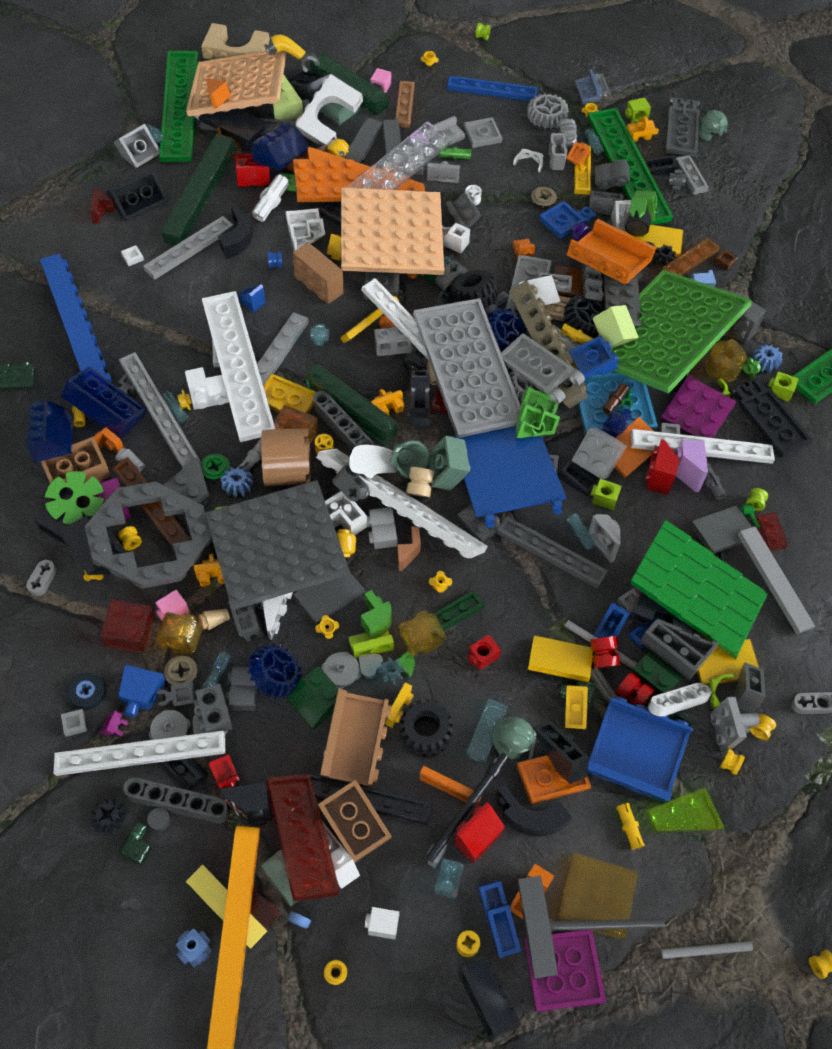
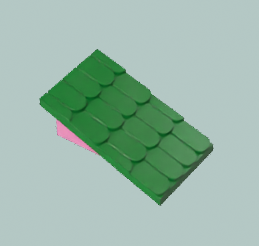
M666 520L630 583L635 586L634 590L638 594L643 592L709 641L719 643L718 647L734 659L737 658L768 595L762 588L742 576V573L714 556L711 551Z

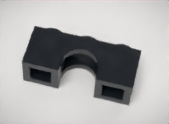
M643 592L636 597L628 619L647 627L653 620V617L658 616L667 623L682 628V631L689 634L692 633L693 628Z

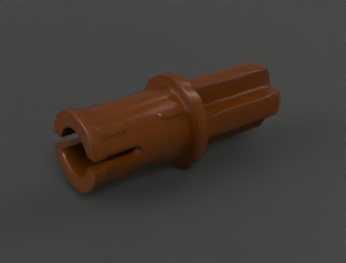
M621 383L616 391L609 395L608 401L602 407L605 414L612 415L615 408L622 403V398L629 389L627 385Z

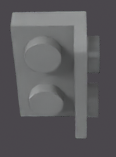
M455 116L429 127V140L438 150H440V147L445 148L465 139V133L456 125L457 118Z

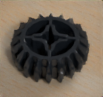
M577 294L568 301L564 308V321L568 322L567 325L576 330L580 329L584 334L596 338L599 334L592 318L603 312L604 306L601 305V301L598 302L594 299L585 298L584 294Z

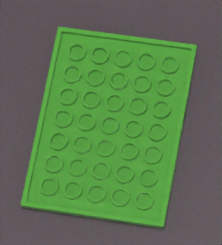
M663 270L639 294L640 315L637 319L641 320V326L635 327L639 338L610 350L611 353L615 352L619 359L617 363L618 368L613 371L669 393L751 306V299Z

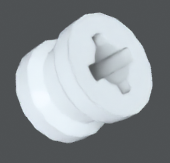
M477 185L468 186L465 192L469 194L476 206L481 201V188Z

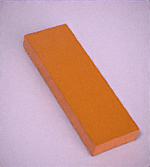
M425 766L420 771L421 781L464 802L468 800L474 791ZM480 797L479 800L476 802V804L474 805V807H477V806L479 805V803H480V801H481V797Z

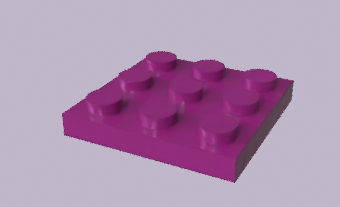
M688 376L660 420L669 424H679L680 431L689 436L713 438L735 406L736 401Z
M592 930L552 934L558 975L534 979L527 941L524 938L536 1013L606 1003Z

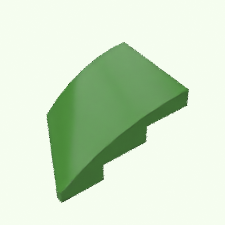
M527 387L519 409L515 437L525 438L555 434L560 419L559 416L555 415L559 404H556L550 396Z

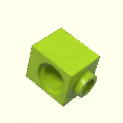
M646 98L628 101L625 115L631 123L640 122V118L643 116L649 118L651 107Z
M778 371L776 377L771 378L768 387L771 388L778 399L789 402L799 379Z
M600 479L598 486L594 485L591 496H594L592 504L614 510L622 486Z

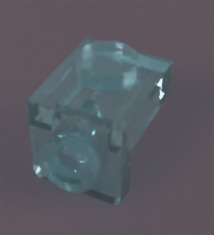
M443 858L434 893L456 899L464 864Z

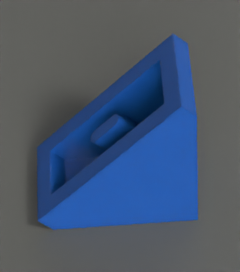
M262 284L248 287L237 295L239 303L253 313L265 304L264 287Z
M612 602L594 636L597 638L618 637L627 622L630 612Z

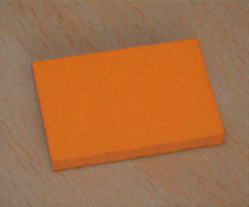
M640 417L615 437V439L627 445L615 466V469L624 478L646 461L654 451L631 448L630 432L632 429L653 431Z
M548 755L518 762L516 765L530 805L589 790L592 787L588 776L569 784L556 771Z

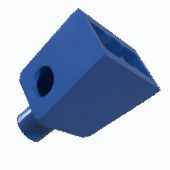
M125 665L119 698L123 704L127 705L124 711L126 716L135 718L139 708L145 710L152 708L159 696L157 691L162 690L166 684L162 673Z

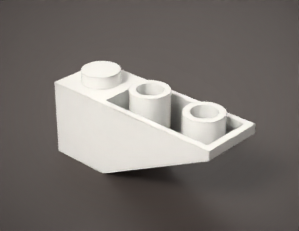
M293 592L263 601L267 633L270 640H272L274 633L277 634L279 631L280 617L285 615L287 599H291Z
M321 819L303 831L341 889L360 876L353 859Z

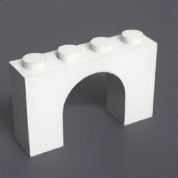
M330 74L323 81L321 89L314 94L312 102L308 103L305 107L303 115L299 116L296 120L297 132L319 146L325 144L328 146L337 139L336 132L323 125L317 119L319 110L328 103H338L355 113L363 102L362 94Z

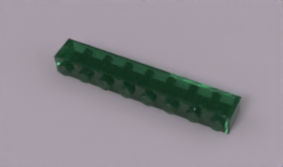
M216 134L214 139L210 141L201 162L197 164L188 185L183 189L182 195L176 201L175 208L169 214L166 224L161 228L164 243L175 246L190 235L236 151L233 138Z

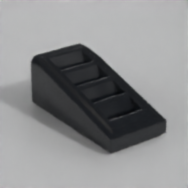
M675 155L644 160L650 173L654 175H670V173H674V170L677 169Z
M571 459L557 474L560 480L586 496L592 492L593 486L598 484L594 478L575 462L571 461ZM587 482L590 484L588 488L584 487Z

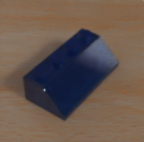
M282 123L252 143V162L281 170L293 162V159H297L306 153L310 146L297 127L291 126L290 123Z
M90 367L69 378L61 394L62 398L103 428H108L120 439L131 432L147 411V408Z
M48 400L36 401L30 404L26 446L34 463L71 454L73 434L72 410Z

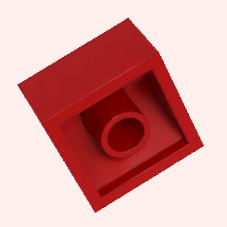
M266 153L234 154L237 186L249 187L257 185L263 187L270 185L269 164Z

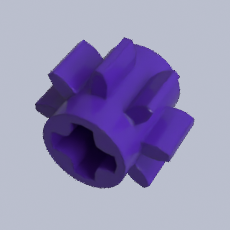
M584 222L581 224L575 223L571 228L573 230L572 236L577 241L581 240L592 230Z

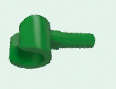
M631 390L627 391L626 398L622 401L620 409L623 408V405H628V411L631 410Z
M751 504L742 505L740 508L744 516L749 515L754 526L757 529L760 528L754 515V506Z

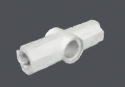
M280 174L276 175L270 186L260 194V201L251 212L256 220L265 221L271 210L279 205L281 202L280 197L289 185L285 177Z

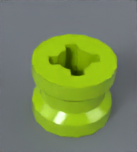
M478 23L475 38L482 37L484 40H488L491 25L485 26L482 23Z
M753 488L749 492L746 504L753 505L754 511H762L765 508L768 493L763 489Z

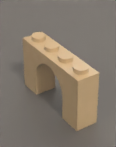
M212 23L201 47L203 59L214 60L266 51L264 45H269L270 38L268 32L255 30L248 44L241 47H230L225 45L228 39L226 25Z

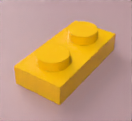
M404 683L391 707L389 719L386 718L385 725L393 728L395 722L400 723V718L403 716V707L405 705L408 706L413 698V694H411L412 685Z
M567 685L565 728L586 729L588 686Z

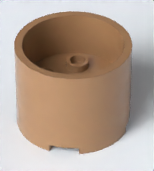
M308 428L262 430L261 456L265 487L302 485L311 482L309 438H306L309 434Z

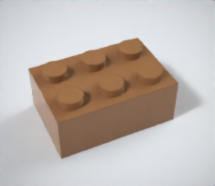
M307 242L293 252L294 275L296 279L301 280L321 300L329 304L344 294L343 270L313 245Z
M94 437L39 458L50 484L58 476L67 483L66 473L72 471L85 472L84 483L91 477H95L99 482L111 477Z
M356 780L318 804L321 812L354 863L392 838Z

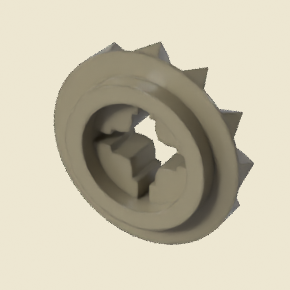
M539 187L533 190L531 194L532 203H536V206H542V208L544 206L549 208L555 204L557 195L550 188Z
M176 656L166 664L164 676L167 682L172 685L192 682L194 678H197V665L188 656ZM180 665L184 671H187L183 673L182 678L177 673L179 672Z

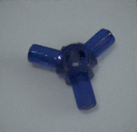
M624 409L620 414H613L603 423L601 430L616 438L627 429V422L632 417V411Z

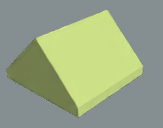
M626 305L610 307L592 318L599 336L601 335L604 341L608 340L611 348L639 338Z

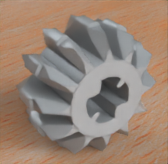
M569 118L560 120L557 129L558 133H563L566 136L565 146L574 145L577 141L575 121Z

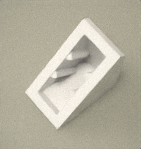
M631 200L615 201L611 215L613 226L626 232L624 227L630 210Z

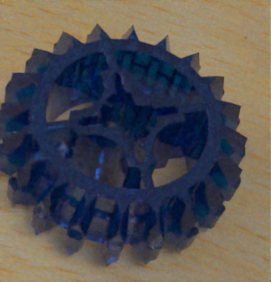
M504 307L495 309L488 314V323L491 326L489 329L493 331L500 352L504 351L521 334L528 336L525 333L527 331V328L524 327L525 323L521 321V316H517V311L512 313L511 308L506 309Z
M266 643L262 647H258L250 656V661L247 664L249 667L247 673L252 675L249 681L256 683L254 688L259 687L261 689L260 693L266 692L267 697L273 695L276 699L280 696L283 698L295 690L302 676L299 673L302 668L297 666L299 660L293 658L294 654H290L288 648L283 649L282 645L276 646L275 643L270 645Z

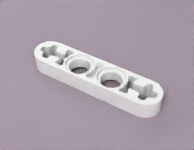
M695 683L653 696L648 709L656 716H666L706 703L712 691L703 683Z

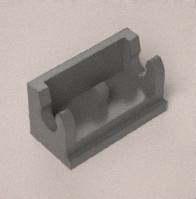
M228 601L240 637L243 636L245 640L250 641L251 635H257V637L265 636L255 604L232 610L230 601Z

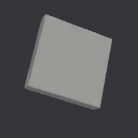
M493 117L464 123L463 127L473 148L502 142L503 138Z

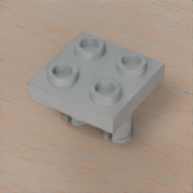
M727 697L711 712V723L714 725L716 742L720 746L721 752H727L728 749L732 750L747 737L746 734L749 733L750 726H757L759 724L757 713L740 714L736 697Z

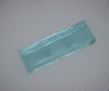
M488 699L465 756L484 764L486 763L493 746V728L497 722L504 719L508 709L507 705Z

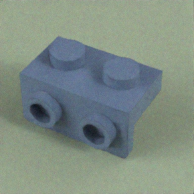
M589 69L588 77L575 80V85L583 105L601 100V84H598L597 74H594L593 70Z

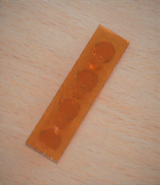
M707 238L664 266L661 272L666 270L683 276L719 252L720 247L710 238Z

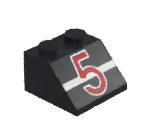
M266 782L221 789L222 797L228 808L249 824L262 826L267 824L268 821H272Z

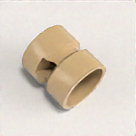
M411 467L409 473L411 482L407 485L406 494L430 498L432 487L429 483L433 482L434 471Z

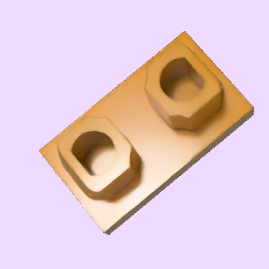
M646 116L641 117L640 122L627 124L626 127L634 142H637L639 137L649 140L652 138V135L658 134L659 131L655 127L653 120H648Z
M384 389L379 390V396L374 397L375 400L371 401V412L373 416L377 414L380 419L389 416V409L393 408L395 413L404 411L403 393L401 390L394 393L391 391L386 393Z
M209 554L210 560H203L202 564L194 565V571L200 586H209L211 584V577H218L219 583H225L219 561L214 558V554Z

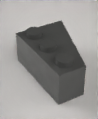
M659 619L649 627L641 640L644 646L689 681L719 644L715 641L710 642L702 639L700 635L695 633L692 635L684 632L682 628Z

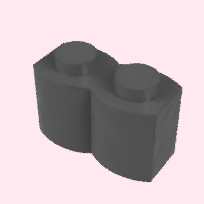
M617 160L611 164H601L595 167V184L599 190H608L613 186L621 187L630 182L627 160Z
M233 667L232 673H228V685H231L230 692H226L225 703L229 704L230 711H256L259 686L258 667Z

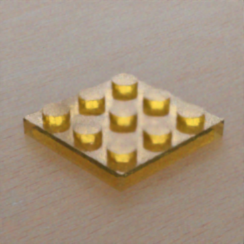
M573 853L558 920L630 919L639 872ZM627 929L592 930L621 940H625Z

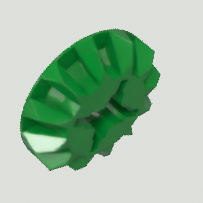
M221 454L208 455L201 461L202 473L206 479H212L213 481L221 479L224 476V470L229 471L230 469L229 460ZM212 463L218 467V471L212 468Z

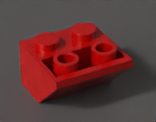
M661 439L659 446L655 445L645 481L648 482L646 489L668 495L680 460L663 439Z
M488 802L483 807L481 805L477 806L471 813L472 818L468 822L464 820L456 829L454 846L473 864L499 838L505 828Z

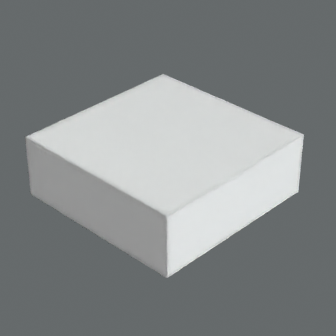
M136 245L121 251L128 266L144 260Z

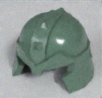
M708 111L703 119L700 120L699 136L704 140H711L713 137L711 132L722 135L724 132L727 135L728 121L721 111Z
M419 441L396 444L393 452H391L390 462L401 475L409 478L411 467L426 469L429 464L430 456L428 449Z
M504 718L497 722L493 728V745L498 753L501 754L503 752L507 754L509 759H520L523 752L532 748L537 733L524 718Z

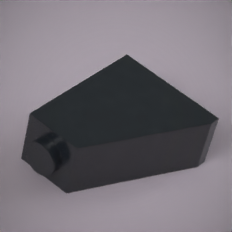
M65 487L59 492V496L63 500H68L73 496V491ZM81 496L76 500V505L79 508L84 506ZM45 508L34 520L38 529L69 547L59 533L61 529L70 525L63 523L65 512L55 519Z

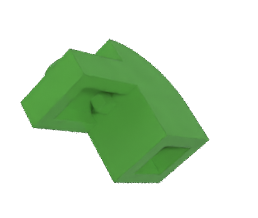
M371 590L365 593V604L370 611L361 615V626L372 640L389 630L392 623L390 602L388 601L383 604L381 598L375 596Z

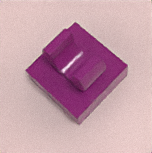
M113 711L108 714L100 734L107 737L112 734L121 737L124 733L118 730V725L125 727L128 725V722L121 719V713Z

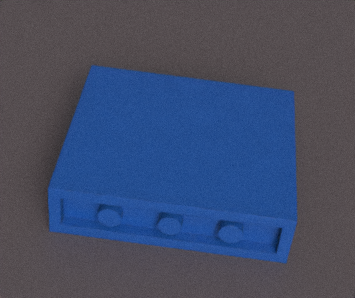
M611 698L589 758L588 773L658 801L668 803L671 799L673 784L693 728L689 727V724L685 721L668 719V715L656 716L643 705L636 704L634 706L628 704V701L624 698Z

